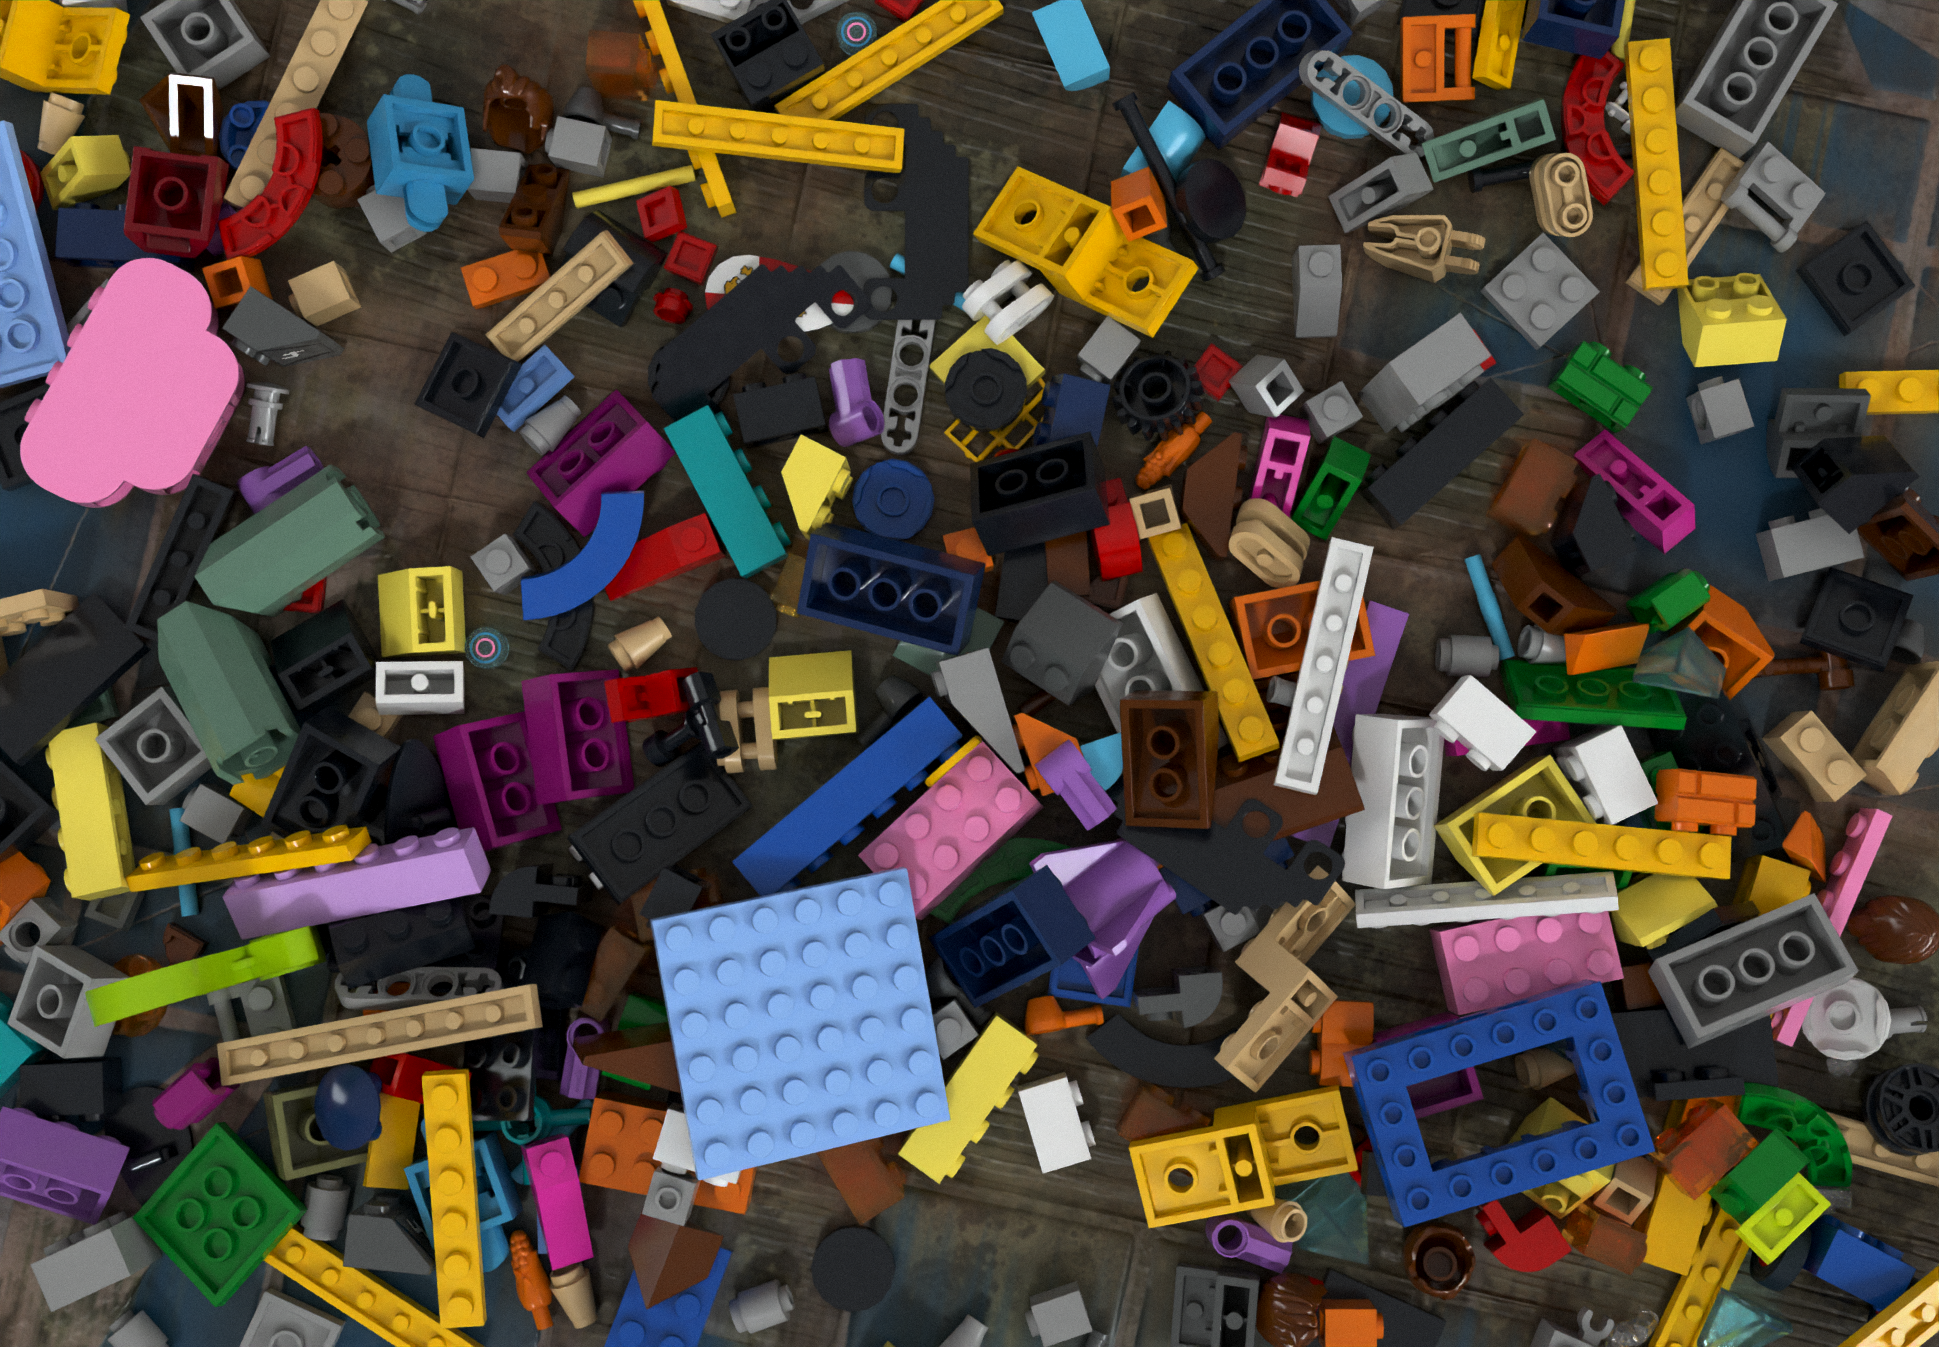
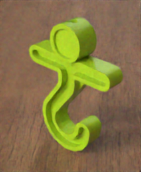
M317 925L306 926L265 935L250 940V944L181 962L86 991L85 995L94 1027L256 978L264 981L327 962Z

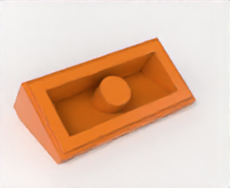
M1628 622L1565 633L1567 675L1638 663L1649 631V623Z
M1804 811L1800 814L1785 838L1782 847L1795 866L1810 870V877L1826 883L1825 837L1811 813Z

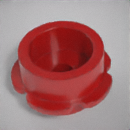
M666 288L664 294L657 292L653 297V300L656 302L653 310L654 314L669 323H684L687 315L693 310V305L688 301V295L676 288Z

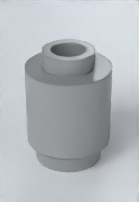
M1449 635L1447 639L1438 638L1435 652L1436 670L1446 672L1447 676L1463 677L1472 675L1473 677L1488 678L1491 670H1497L1499 647L1498 645H1492L1490 636Z
M321 1174L317 1176L316 1181L307 1183L304 1205L308 1210L301 1217L300 1223L304 1227L303 1235L305 1237L324 1241L338 1238L339 1230L344 1228L350 1186L342 1183V1177Z
M774 1279L738 1292L737 1298L729 1300V1309L736 1330L739 1333L748 1331L752 1334L790 1320L789 1311L795 1309V1304L789 1286L787 1284L781 1286L780 1282Z
M129 1309L109 1326L114 1334L107 1340L113 1347H169L166 1343L169 1340L168 1337L143 1309L136 1315Z

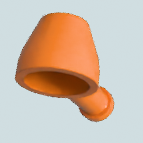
M1054 996L1038 997L1027 1002L1025 1014L1026 1035L1050 1033L1090 1024H1096L1097 1026L1104 1023L1100 1004H1095L1089 1008L1063 1012Z

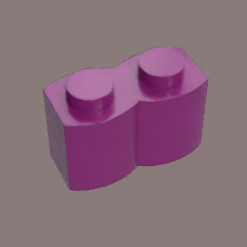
M210 1057L204 1063H194L153 1100L154 1114L165 1127L183 1130L191 1123L201 1122L236 1091L240 1084L222 1086L219 1058Z

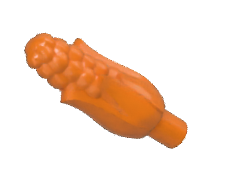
M1200 411L1195 416L1196 423L1194 425L1189 423L1181 424L1184 434L1178 435L1174 429L1170 430L1167 441L1162 440L1148 456L1143 458L1145 462L1144 467L1135 476V481L1139 488L1148 489L1151 485L1161 480L1163 476L1170 478L1175 469L1196 451L1201 441L1200 435L1213 422L1205 412Z
M515 1230L510 1234L509 1241L512 1254L510 1262L516 1279L518 1298L527 1311H532L537 1330H543L554 1325L548 1307L552 1302L553 1296L549 1288L550 1280L542 1266L538 1252L534 1250L527 1233L523 1230Z

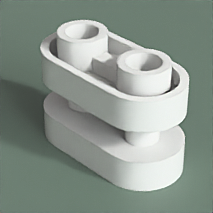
M1009 260L1004 261L994 270L990 279L984 283L981 279L975 281L963 294L965 302L962 305V309L973 321H977L985 315L990 319L984 332L996 345L1004 342L1037 318L1054 298V295L1043 283L1036 285L1032 289L1025 284L1032 272L1019 260L1013 263ZM1013 295L1017 298L1004 309L999 306Z

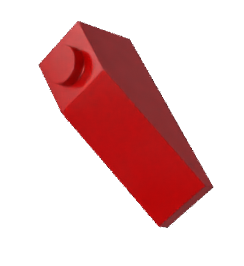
M703 513L636 542L622 569L605 587L609 600H617L726 557L711 518L706 513Z

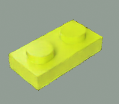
M1798 1172L1759 1210L1749 1217L1735 1233L1769 1265L1831 1203Z

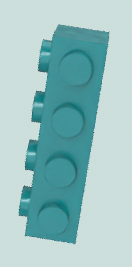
M707 405L665 427L664 430L740 575L747 579L789 557L790 555L785 546L791 544V541L781 522L773 524L766 510L772 507L762 486L758 485L754 488L746 473L753 469L742 448L734 451L727 436L733 434V431L723 412L715 414L710 406Z

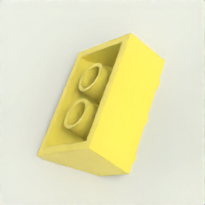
M1551 755L1533 758L1435 824L1434 827L1455 859L1492 896H1495L1542 863L1473 857L1474 814L1480 812L1597 823L1593 820L1591 814Z

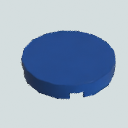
M897 459L884 460L863 471L854 486L852 497L855 516L866 532L897 541L911 539L925 528L932 517L935 502L931 483L924 472L908 461Z

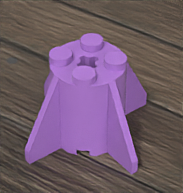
M1122 837L1114 841L1041 853L1029 863L1033 872L1048 865L1052 873L1061 881L1064 891L1078 912L1085 917L1088 927L1096 937L1095 940L1072 958L1082 965L1097 996L1101 999H1104L1116 989L1154 916L1176 899L1174 889L1164 880L1157 868L1160 863Z

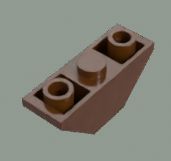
M547 163L528 165L499 225V235L511 249L553 254L562 234L569 169L556 168Z
M1234 432L1189 466L1183 474L1179 505L1180 517L1188 524L1189 529L1213 560L1223 561L1227 557V552H1230L1229 540L1234 528L1231 527L1232 512L1239 511L1241 506L1243 488L1242 486H1236L1238 470L1245 469L1248 446L1241 445L1242 433Z
M1519 533L1491 563L1515 608L1548 634L1564 636L1565 633L1603 627L1617 613L1616 608Z

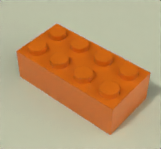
M608 1091L599 1093L594 1098L579 1173V1182L647 1195L653 1173L662 1163L661 1161L654 1160L653 1156L668 1110L667 1103ZM757 1167L742 1170L737 1183L728 1182L727 1187L712 1185L701 1180L694 1205L745 1215L751 1202Z

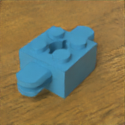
M405 74L399 77L390 91V95H382L367 120L376 194L404 198L408 224L417 230L432 232L439 228L448 215L447 204L456 205L474 181L464 107L433 102L429 82L420 76Z
M424 1118L421 1122V1131L427 1145ZM495 1131L474 1138L483 1273L496 1269L508 1256L509 1245L501 1224L513 1220L523 1210ZM425 1156L405 1167L404 1171L433 1250L435 1248L428 1156Z

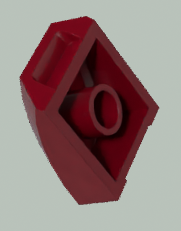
M134 146L123 229L124 235L144 252L188 258L197 257L209 246L213 237L223 202L229 164L216 156L201 155L200 157L160 152L151 148Z

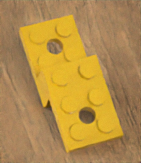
M0 0V78L32 92L110 95L118 75L117 66L122 46L127 39V26L130 14L118 8L62 7L50 0Z
M1017 166L973 233L979 242L1039 269L1059 294L1152 338L1199 269L1193 260L1142 237L1128 242L1110 206ZM1037 211L1036 216L1031 222L1021 224L1022 218L1027 213ZM1149 277V283L1144 289L1136 292L1132 291L1136 281Z
M1339 1085L1217 1108L1214 1111L1213 1126L1133 1141L1129 1144V1151L1149 1228L1275 1205V1186L1358 1170L1356 1154ZM1303 1126H1310L1319 1133V1138L1313 1144L1305 1145L1297 1141L1295 1133ZM1176 1168H1184L1192 1174L1193 1181L1187 1186H1177L1171 1182L1169 1174Z

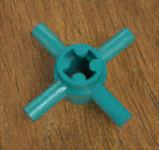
M535 1084L534 1112L536 1116H534L535 1127H537L536 1131L530 1132V1125L528 1123L520 1124L519 1121H472L473 1132L502 1130L508 1140L523 1145L549 1137L553 1128L557 1126L589 1124L592 1107L554 1110L548 1100L540 1095H536ZM522 1154L523 1184L530 1185Z

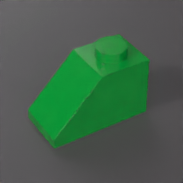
M1334 436L1317 464L1290 519L1302 529L1326 540L1362 482L1371 454Z
M1776 1128L1708 1193L1726 1213L1730 1214L1741 1225L1811 1160Z

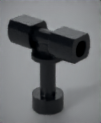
M698 671L686 677L681 682L690 709L683 714L684 723L669 733L664 730H658L643 741V751L647 759L658 767H663L677 758L679 753L678 746L692 737L702 741L707 758L723 759L736 752L739 746L730 721L720 720L715 706L721 701V696L713 674Z

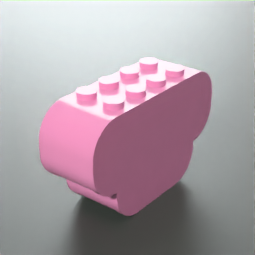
M155 258L136 259L116 270L105 288L99 286L94 291L87 307L92 310L84 325L78 323L71 332L67 341V346L71 349L63 363L57 361L53 365L46 378V384L50 385L43 400L36 398L25 416V421L29 425L21 440L20 455L24 469L29 477L45 490L90 508L114 505L123 500L132 491L134 486L157 495H170L185 490L192 475H200L236 411L245 390V376L241 364L230 347L217 337L219 328L217 309H215L213 301L203 285L188 272L164 260Z

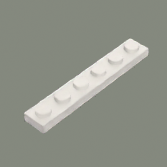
M1334 537L1329 542L1273 785L1311 795L1318 793L1374 548L1372 546Z
M1613 871L1520 878L1495 896H1492L1478 881L1416 885L1391 889L1355 890L1357 928H1384L1387 926L1411 924L1422 926L1430 923L1455 921L1466 923L1484 919L1500 918L1509 920L1516 917L1542 915L1553 917L1560 914L1586 912L1597 914L1604 911L1619 910Z

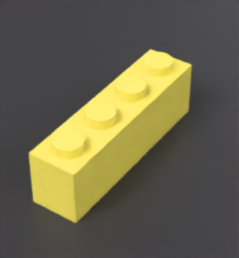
M97 722L62 730L49 742V746L45 751L46 761L50 769L53 770L55 787L52 788L51 792L52 801L60 816L61 827L58 829V842L66 856L67 868L64 871V882L72 898L88 901L129 892L130 889L125 877L136 869L121 773L95 740L97 736L109 727Z
M996 1011L944 1083L950 1120L912 1129L900 1145L898 1155L938 1184H940L945 1175L953 1178L966 1159L961 1154L970 1140L977 1144L988 1129L990 1122L986 1120V1117L993 1107L996 1106L1001 1109L1011 1097L1015 1088L1010 1086V1083L1019 1071L1025 1075L1037 1060L1039 1054L1034 1051L1038 1045L1037 1040L1030 1035H1026L1025 1031Z

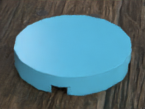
M1360 55L1341 56L1343 60L1393 96V85L1387 72L1374 60ZM1324 69L1317 75V77L1329 78L1333 82L1338 77L1330 75ZM1353 80L1348 82L1343 90L1344 101L1352 105L1356 103L1360 96V87ZM1311 90V110L1327 132L1343 139L1362 138L1370 134ZM1384 103L1379 105L1374 113V121L1378 127L1387 119L1390 108Z

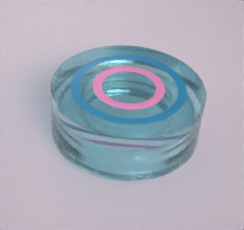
M848 13L837 24L836 36L838 44L848 55L853 56L877 41L876 24L865 13Z
M478 628L470 633L465 642L467 659L479 668L494 669L504 663L509 653V644L503 633L493 628Z

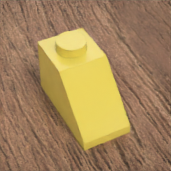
M119 135L71 136L40 172L52 209L68 208L74 206L75 203H82L116 191L129 177L131 162L128 153L123 150Z

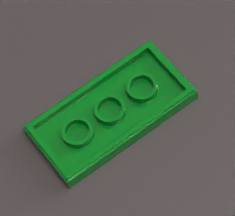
M1506 659L1502 661L1500 674L1510 708L1521 719L1684 730L1687 717L1669 673L1666 670L1614 667L1576 675H1567L1566 664H1529L1528 661Z

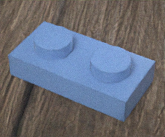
M544 344L522 364L497 415L515 432L524 424L525 420L534 415L575 376Z

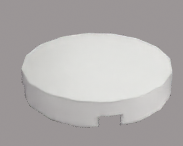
M1852 977L1846 983L1814 996L1802 1023V1029L1814 1047L1828 1057L1846 1061L1863 1059L1879 1050L1887 1039L1891 1016L1888 1003L1880 991L1865 980Z

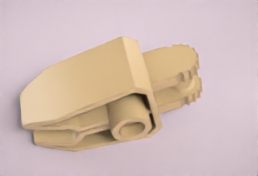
M1391 215L1368 222V230L1370 234L1392 239L1393 241L1391 243L1364 242L1363 248L1365 254L1387 268L1436 283L1445 277L1446 271L1466 275L1477 274L1480 266L1479 262L1470 258L1450 256L1452 247L1481 250L1484 248L1486 239L1478 234L1453 230L1451 222L1445 215Z

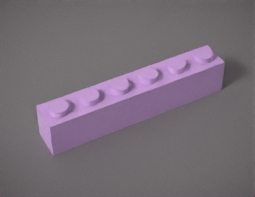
M452 827L441 830L432 836L422 838L407 836L395 843L382 846L369 844L352 861L235 877L223 895V900L241 939L244 940L306 926L481 893L490 875L491 868L475 827L461 830Z

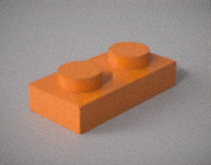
M513 250L461 267L472 306L476 310L533 292L551 277L544 253Z

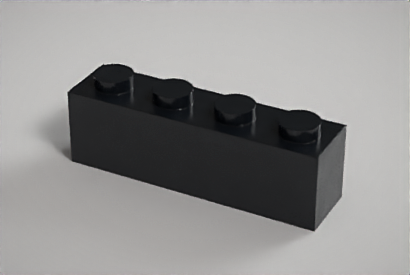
M1491 378L1480 386L1474 380L1455 397L1460 404L1452 412L1448 413L1443 408L1425 424L1430 431L1418 441L1413 435L1395 451L1399 459L1387 468L1382 463L1364 479L1369 486L1360 494L1393 530L1407 521L1524 415Z
M199 474L192 475L124 629L158 642L157 619L183 602H190L198 584L194 576L209 545L218 539L239 491Z

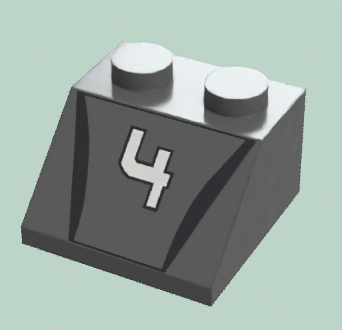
M251 286L222 327L235 336L231 342L233 346L265 366L268 365L270 360L283 367L326 359L340 356L345 349Z
M378 1193L375 1195V1198L364 1202L363 1205L351 1212L348 1217L343 1267L430 1275L436 1269L435 1249L432 1250L416 1204L414 1202L401 1201V1195Z

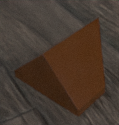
M170 72L139 99L170 153L200 157L201 155L216 156L224 108L214 77Z
M641 1211L628 1244V1250L646 1310L707 1279L724 1235L688 1221L684 1226L643 1215Z

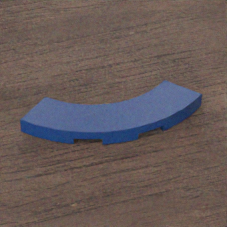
M644 491L602 492L599 519L593 534L584 548L572 560L553 570L533 576L521 577L523 620L546 618L571 610L591 599L613 580L629 558L637 541L644 510Z

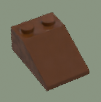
M1908 488L1902 495L1894 497L1877 511L1869 522L1857 528L1858 534L1906 581L1939 574V517L1931 515L1920 504L1922 502L1920 496L1911 488Z
M1136 690L1120 699L1126 826L1209 829L1212 819L1219 742L1218 692Z
M668 1022L582 1036L574 1039L572 1047L582 1065L681 1093Z

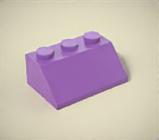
M3 1106L0 1111V1195L95 1225L112 1193L130 1147L121 1145L117 1139L110 1136L100 1135L96 1137L81 1132L76 1126L67 1122L53 1123L37 1118L36 1114L24 1108L10 1109Z

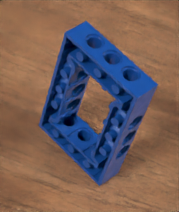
M1582 980L1343 1053L1394 1220L1404 1228L1655 1152L1601 981ZM1566 1039L1568 1048L1564 1050L1567 1058L1573 1061L1582 1089L1578 1091L1580 1099L1586 1102L1592 1123L1586 1124L1577 1120L1561 1123L1562 1128L1536 1136L1527 1133L1521 1135L1522 1140L1496 1148L1484 1146L1480 1148V1153L1453 1161L1445 1158L1438 1160L1432 1165L1430 1164L1406 1086Z

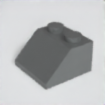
M1054 580L1016 626L1001 662L1069 706L1093 691L1123 623Z

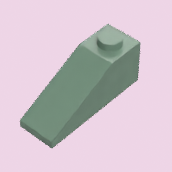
M1540 97L1427 140L1421 144L1433 182L1435 183L1556 140L1545 101Z

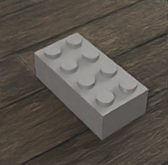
M1736 0L1675 103L1676 123L1716 147H1723L1737 158H1740L1757 143L1838 3L1833 0Z
M1460 312L1390 361L1358 395L1386 434L1395 427L1402 433L1422 419L1432 409L1441 406L1475 380L1476 377L1485 372L1480 364L1487 360L1491 354Z
M1813 893L1655 960L1648 973L1688 1049L1840 986L1849 981L1859 970L1817 896Z

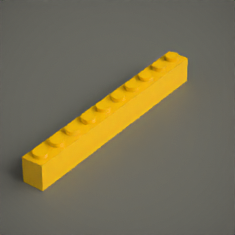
M1764 855L1746 858L1733 904L1752 900L1760 912L1758 915L1761 916L1804 898L1811 891V882L1808 880L1811 871ZM1736 1095L1672 1100L1653 1161L1654 1164L1658 1165L1654 1197L1635 1220L1626 1252L1637 1260L1684 1276H1688L1690 1266L1696 1264L1700 1254V1243L1698 1242L1702 1227L1706 1226L1710 1221L1713 1210L1712 1196L1708 1192L1724 1176L1725 1163L1723 1158L1727 1145L1732 1144L1737 1133V1123H1735L1732 1113Z

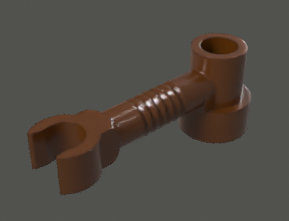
M1819 650L1820 656L1772 659L1754 677L1816 673L1818 674L1819 689L1821 691L1855 687L1853 670L1848 669L1847 660Z

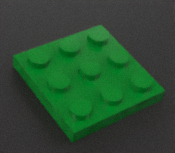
M217 1122L134 1215L133 1219L214 1307L223 1306L308 1209L226 1122Z

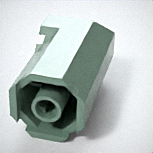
M330 464L212 542L194 577L213 605L277 617L284 612L283 609L301 600L305 590L384 539V532L376 529L381 526L380 522L360 491L354 485L345 488L340 481L347 476L341 469Z
M188 601L183 602L157 619L159 663L216 776L235 785L244 783L241 775L253 773L257 780L266 778L287 764L301 729L269 670L272 659L259 634L229 614Z

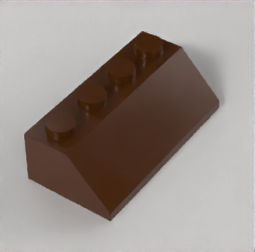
M1334 726L1316 795L1273 785L1284 737L1278 739V749L1245 761L1238 762L1235 753L1217 760L1211 820L1225 829L1242 805L1249 799L1260 801L1282 817L1283 825L1272 841L1365 810ZM1252 811L1244 817L1242 827L1248 836L1260 838L1268 833L1270 820L1263 812Z

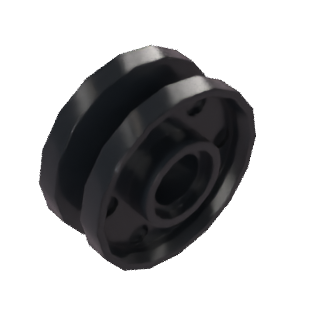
M1915 1063L1887 1069L1873 1077L1863 1092L1861 1111L1865 1126L1874 1140L1889 1152L1905 1157L1939 1152V1070L1932 1066ZM1910 1102L1916 1109V1118L1910 1112Z

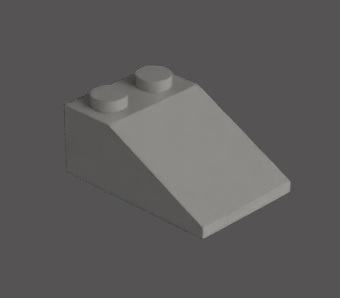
M989 647L979 648L959 654L958 656L936 661L937 670L930 672L937 696H945L946 701L1011 770L1016 773L1025 771Z

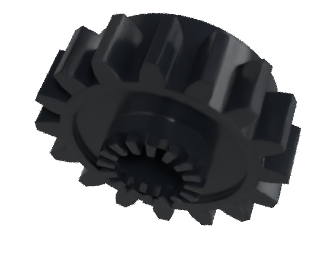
M1166 350L1164 355L1149 351L1148 356L1141 359L1137 356L1134 357V363L1129 368L1122 367L1120 370L1123 376L1121 381H1116L1113 384L1118 395L1112 398L1115 409L1119 410L1116 414L1121 424H1127L1133 436L1142 429L1146 441H1150L1154 433H1159L1162 440L1167 441L1168 431L1173 429L1178 435L1184 434L1181 426L1183 422L1193 425L1196 423L1192 410H1203V403L1199 396L1205 393L1202 382L1198 381L1200 377L1195 367L1189 368L1186 357L1181 356L1176 360L1173 358L1171 351ZM1160 391H1162V393H1165L1163 396L1157 399H1152L1151 397L1152 395L1155 396L1156 392L1158 394L1160 393Z

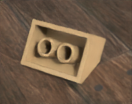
M1939 661L1908 665L1850 754L1867 774L1862 781L1883 795H1901L1902 792L1905 793L1910 790L1919 777L1917 770L1923 760L1933 755L1939 747Z

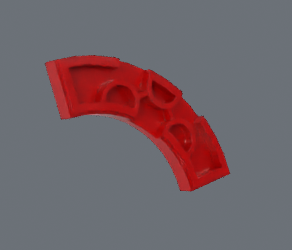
M1607 51L1602 59L1584 55L1579 57L1567 81L1561 106V130L1566 152L1576 155L1583 162L1589 192L1604 206L1635 173L1620 157L1610 139L1609 132L1605 130L1604 108L1609 89L1625 65L1609 51Z
M309 108L274 117L276 153L272 166L273 174L268 185L261 195H257L243 209L217 222L227 260L239 256L250 258L263 252L284 236L303 213L314 192L322 161L323 136L319 109Z

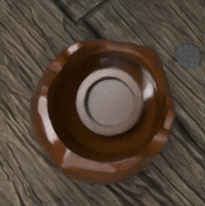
M506 64L499 66L495 71L493 79L487 83L483 93V132H487L488 128L496 145L522 151L529 155L545 143L547 133L552 128L554 119L553 98L548 94L547 89L540 87L539 83L530 80L529 77L520 76L515 69Z
M1899 895L1877 896L1875 899H1870L1866 902L1865 907L1849 915L1848 929L1850 934L1858 937L1857 941L1859 944L1864 946L1865 950L1876 960L1895 964L1919 963L1931 957L1939 949V914L1931 905L1922 900Z
M1431 1222L1419 1225L1408 1235L1403 1244L1402 1261L1406 1274L1415 1288L1421 1292L1442 1300H1452L1470 1280L1476 1265V1257L1469 1240L1457 1226L1447 1222Z
M1285 1272L1271 1277L1259 1289L1256 1325L1258 1332L1274 1347H1306L1319 1335L1315 1310L1321 1304V1297L1328 1292L1322 1284L1313 1285L1308 1281V1275L1302 1273Z

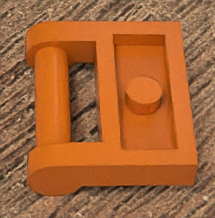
M1476 14L1402 17L1400 19L1401 103L1475 100V87H1471V28H1476ZM1445 29H1455V87L1444 88Z

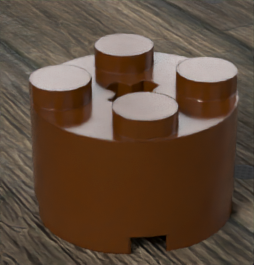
M321 113L323 136L322 161L312 196L323 205L333 209L352 206L354 208L359 207L360 204L357 199L365 196L366 191L375 185L369 136L361 127L348 118L330 113ZM338 159L341 160L339 165H334Z

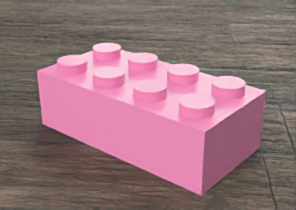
M982 741L858 856L873 873L899 867L907 868L915 918L922 921L1044 807Z
M1608 911L1597 914L1587 912L1560 914L1553 917L1544 915L1516 917L1509 920L1500 918L1473 920L1466 923L1457 922L1429 929L1447 1009L1457 1015L1493 1008L1586 979L1605 983L1624 978Z

